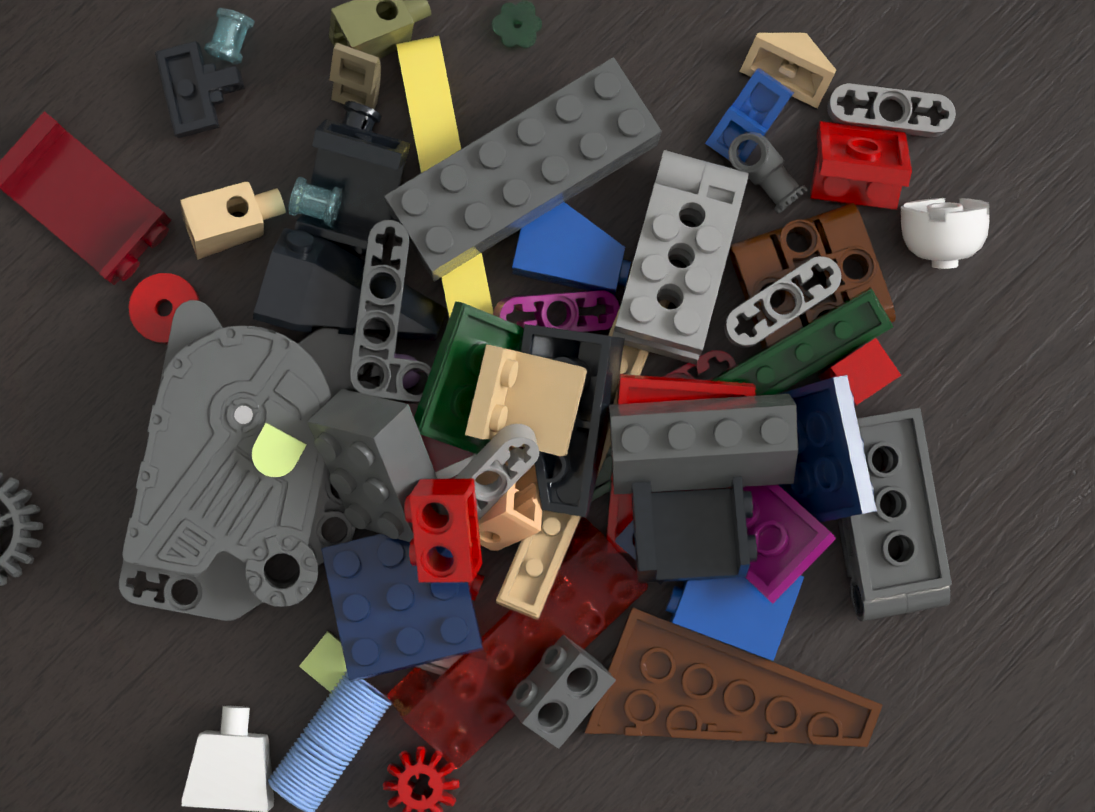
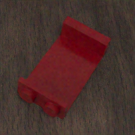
M45 111L0 160V190L16 201L113 285L119 280L125 281L130 278L140 265L138 258L148 247L154 248L161 243L169 231L167 225L171 222V219L160 208L152 204Z

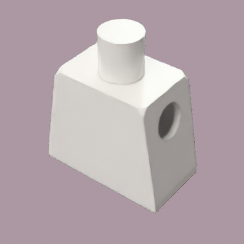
M223 706L221 731L206 730L199 734L181 806L268 812L274 807V793L268 783V779L272 775L269 738L267 734L248 733L249 707Z

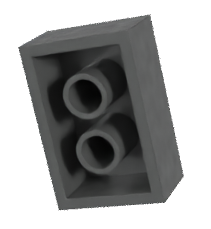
M341 389L307 423L315 439V447L322 455L329 471L330 482L337 490L345 508V516L352 526L358 529H366L386 535L392 539L410 542L414 538L412 523H407L405 519V499L407 495L411 494L420 479L438 478L409 404ZM431 503L433 510L438 513L437 503Z

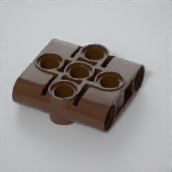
M854 203L804 220H793L783 227L730 245V258L745 301L760 293L761 289L769 287L814 257L823 256L832 259L841 271V282L834 293L760 341L762 349L869 287L874 291L891 323L896 320L889 291L864 222ZM799 233L804 236L808 245L807 250L799 253L791 250L786 242L787 235ZM852 259L860 263L863 269L861 279L854 280L845 275L843 271V262L845 260ZM815 267L811 268L813 274L820 278L823 288H829L826 284V280L830 277L827 270L819 272ZM794 278L791 280L801 289L804 301L806 303L809 302L811 299L805 295L807 291L804 290L802 285L799 286L798 279ZM778 290L781 296V304L779 307L772 309L782 315L791 313L795 307L794 297L788 291ZM757 302L754 304L760 310L757 315L752 317L754 326L763 319H766L768 327L774 325V322L769 320L763 313L761 303Z

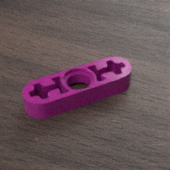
M589 290L506 297L497 303L493 315L506 320V315L513 312L515 305L516 311L534 312L535 320L517 321L516 325L524 327L525 324L535 326L537 324L543 327L586 332L606 330L612 327L620 306L616 297L610 292ZM554 301L562 302L567 310L566 319L559 326H553L547 319V309ZM597 301L598 304L605 305L606 307L605 313L600 314L598 318L594 315H579L578 307H594Z

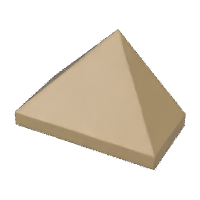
M757 33L739 71L752 77L756 69L760 68L793 91L792 97L818 108L835 75L836 69L807 33Z

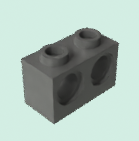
M563 634L555 645L545 651L540 663L530 675L516 686L513 695L506 704L522 724L559 749L616 679L596 658Z

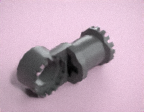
M746 132L736 137L730 144L728 153L732 165L739 171L749 173L748 178L755 186L760 185L776 204L774 210L777 214L781 213L787 206L791 205L792 202L808 191L805 185L799 186L783 166L785 160L761 133ZM753 140L759 144L762 154L756 164L749 165L740 159L738 150L743 141Z

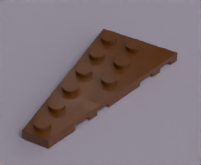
M631 608L608 671L616 681L593 707L584 733L868 747L883 705L651 614Z

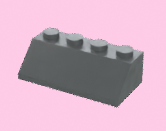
M790 394L609 405L614 494H631L632 483L651 482V492L729 488L732 478L742 476L743 487L794 484L798 453L796 404Z

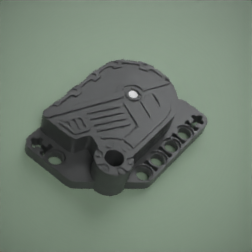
M198 300L184 302L176 309L156 402L152 406L147 430L149 437L146 452L140 464L136 489L138 490L133 513L129 518L122 552L123 564L119 578V590L127 601L148 607L233 621L262 602L274 607L297 604L313 590L318 578V565L324 562L321 548L352 541L356 527L352 526L347 520L341 499L335 497L330 490V474L322 455L315 447V439L307 421L341 389L354 390L350 380V369L355 333L353 335L338 334L337 329L322 328L296 343L278 332L262 327L231 326L223 328L212 309L207 304ZM364 335L371 343H383L380 339ZM372 365L370 376H379L378 385L375 386L365 380H358L363 387L375 389L382 384L384 373L378 366ZM364 367L359 371V374H363ZM265 423L307 444L292 471L281 477H269L262 474L255 467L252 460L253 445ZM331 517H338L347 525L345 537L337 542L326 540L321 533L323 523ZM286 553L297 560L299 568L292 578L276 580L267 574L264 568L266 561L273 555ZM138 571L145 572L146 580L154 583H160V574L170 576L164 588V600L155 598L159 589L148 587L144 589L142 594L134 593V585L128 584L127 579L135 578ZM180 579L191 580L198 589L197 597L189 603L176 601L172 595V586L176 581Z

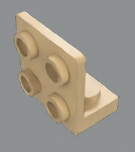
M486 344L465 435L492 440L504 427L511 424H523L534 431L539 451L557 456H566L585 382L586 368Z

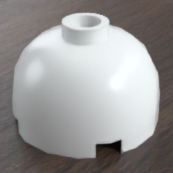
M945 198L907 202L904 204V207L901 206L903 239L908 249L916 256L932 260L933 268L958 267L959 259L969 258L982 248L988 236L989 203L982 200L959 198V203L945 202Z

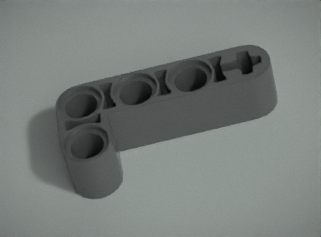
M383 220L371 229L368 237L350 380L355 391L358 393L402 403L419 404L422 394H409L404 389L402 381L404 376L411 371L423 372L428 378L431 367L420 361L394 358L409 251V235L406 228L399 222ZM386 233L395 234V241L402 243L401 246H394L391 254V265L400 264L399 270L388 265L372 266L373 261L382 264L383 245L376 242L377 240H384ZM386 276L393 280L396 285L394 294L387 299L375 297L370 291V285L375 278ZM379 320L388 325L390 335L385 342L374 344L365 338L364 329L372 321ZM366 365H376L384 373L382 384L375 389L364 388L358 381L359 371Z

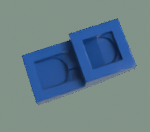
M760 68L756 69L705 144L729 160L728 151L732 141L746 132L761 133L764 136L794 92ZM745 140L739 146V157L744 163L758 145L753 140Z

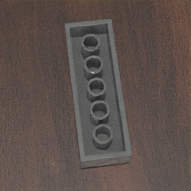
M613 57L386 194L384 197L387 209L394 220L406 228L411 247L435 282L551 209L657 146L662 130Z

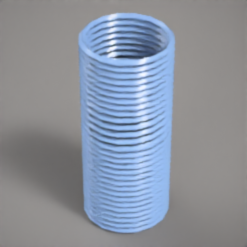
M344 672L345 675L342 676V679H339L337 686L334 687V690H331L332 693L329 694L326 701H323L324 704L321 705L318 712H315L316 715L310 720L308 726L303 729L304 733H301V737L297 738L298 742H294V746L286 753L287 756H284V760H281V763L278 764L279 767L276 768V771H273V774L270 775L271 778L268 779L269 785L275 792L304 812H315L318 809V806L321 805L320 802L323 801V798H326V795L329 794L328 791L337 782L336 779L340 778L339 775L343 774V770L349 765V761H352V758L357 754V750H360V746H363L362 743L365 742V739H368V735H371L370 732L373 731L376 724H379L378 721L384 716L383 713H386V710L392 705L391 701L365 680L349 681L347 672Z

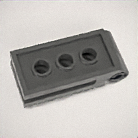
M921 408L857 418L860 435L864 442V454L869 477L874 488V500L877 511L837 519L847 576L852 577L850 591L856 616L862 622L948 606L950 603V586L952 581ZM876 449L881 452L884 460L883 466L879 471L875 469L872 463V455ZM885 493L891 500V509L886 515L880 508V500ZM895 537L899 544V551L892 559L888 553V544Z

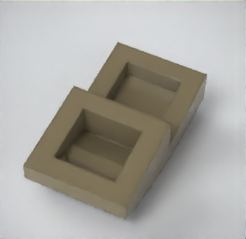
M336 43L333 49L329 78L330 81L334 82L331 100L345 104L346 101H353L375 109L378 103L381 78L379 57Z

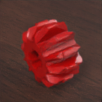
M423 745L417 747V761L415 762L410 753L403 750L399 756L406 769L394 763H390L387 767V771L391 775L399 778V780H387L383 783L384 790L398 791V794L388 800V806L393 808L403 801L406 806L402 812H412V809H416L418 812H427L428 808L431 812H443L438 801L447 806H454L456 798L444 791L454 790L460 786L459 779H445L444 777L455 769L454 762H448L440 768L437 763L442 758L443 752L437 749L432 755L431 761L426 760V749ZM421 774L429 776L428 785L433 791L428 794L427 790H424L422 796L416 794L413 791L415 783L410 780L413 775L417 779H419Z

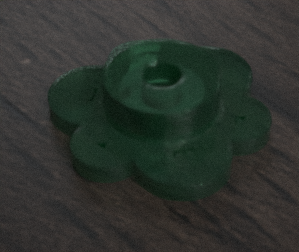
M521 1L516 6L513 3H505L501 8L502 14L497 15L492 21L493 31L495 34L502 36V42L506 47H514L516 44L522 48L532 47L536 42L535 32L540 31L542 28V20L535 16V6L529 1ZM515 24L522 25L520 28L514 27Z

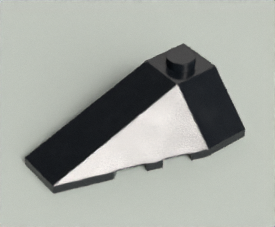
M528 324L524 326L521 352L581 366L587 370L567 455L557 456L539 451V457L534 463L542 510L588 517L610 422L609 405L614 404L618 387L625 338Z

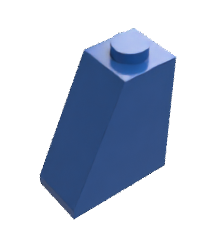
M563 202L521 228L512 271L514 275L587 291H607L615 296L617 285L626 287L631 261L623 259L625 246Z
M800 575L773 604L745 577L685 580L682 588L674 586L665 611L672 613L669 622L774 661L804 576Z

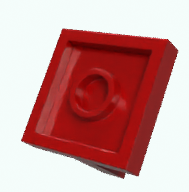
M820 121L817 132L818 153L810 188V198L897 210L902 186L909 187L912 174L906 132Z

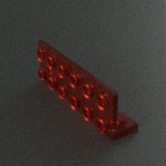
M581 517L538 620L510 609L481 637L484 650L462 655L435 682L425 670L415 667L386 695L401 718L431 747L443 753L442 757L448 763L454 762L455 769H459L515 716L506 702L513 695L516 686L525 680L540 663L543 654L549 647L555 645L564 634L582 649H585L648 589V584L638 583L637 572L593 524L585 517Z

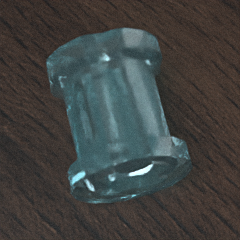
M218 8L216 17L219 20L212 41L206 43L204 50L219 59L240 64L243 59L240 51L247 30L253 29L255 21L239 12Z
M298 177L290 197L289 215L305 214L322 219L325 225L332 227L339 212L343 190L338 187L329 190L307 183L306 178Z

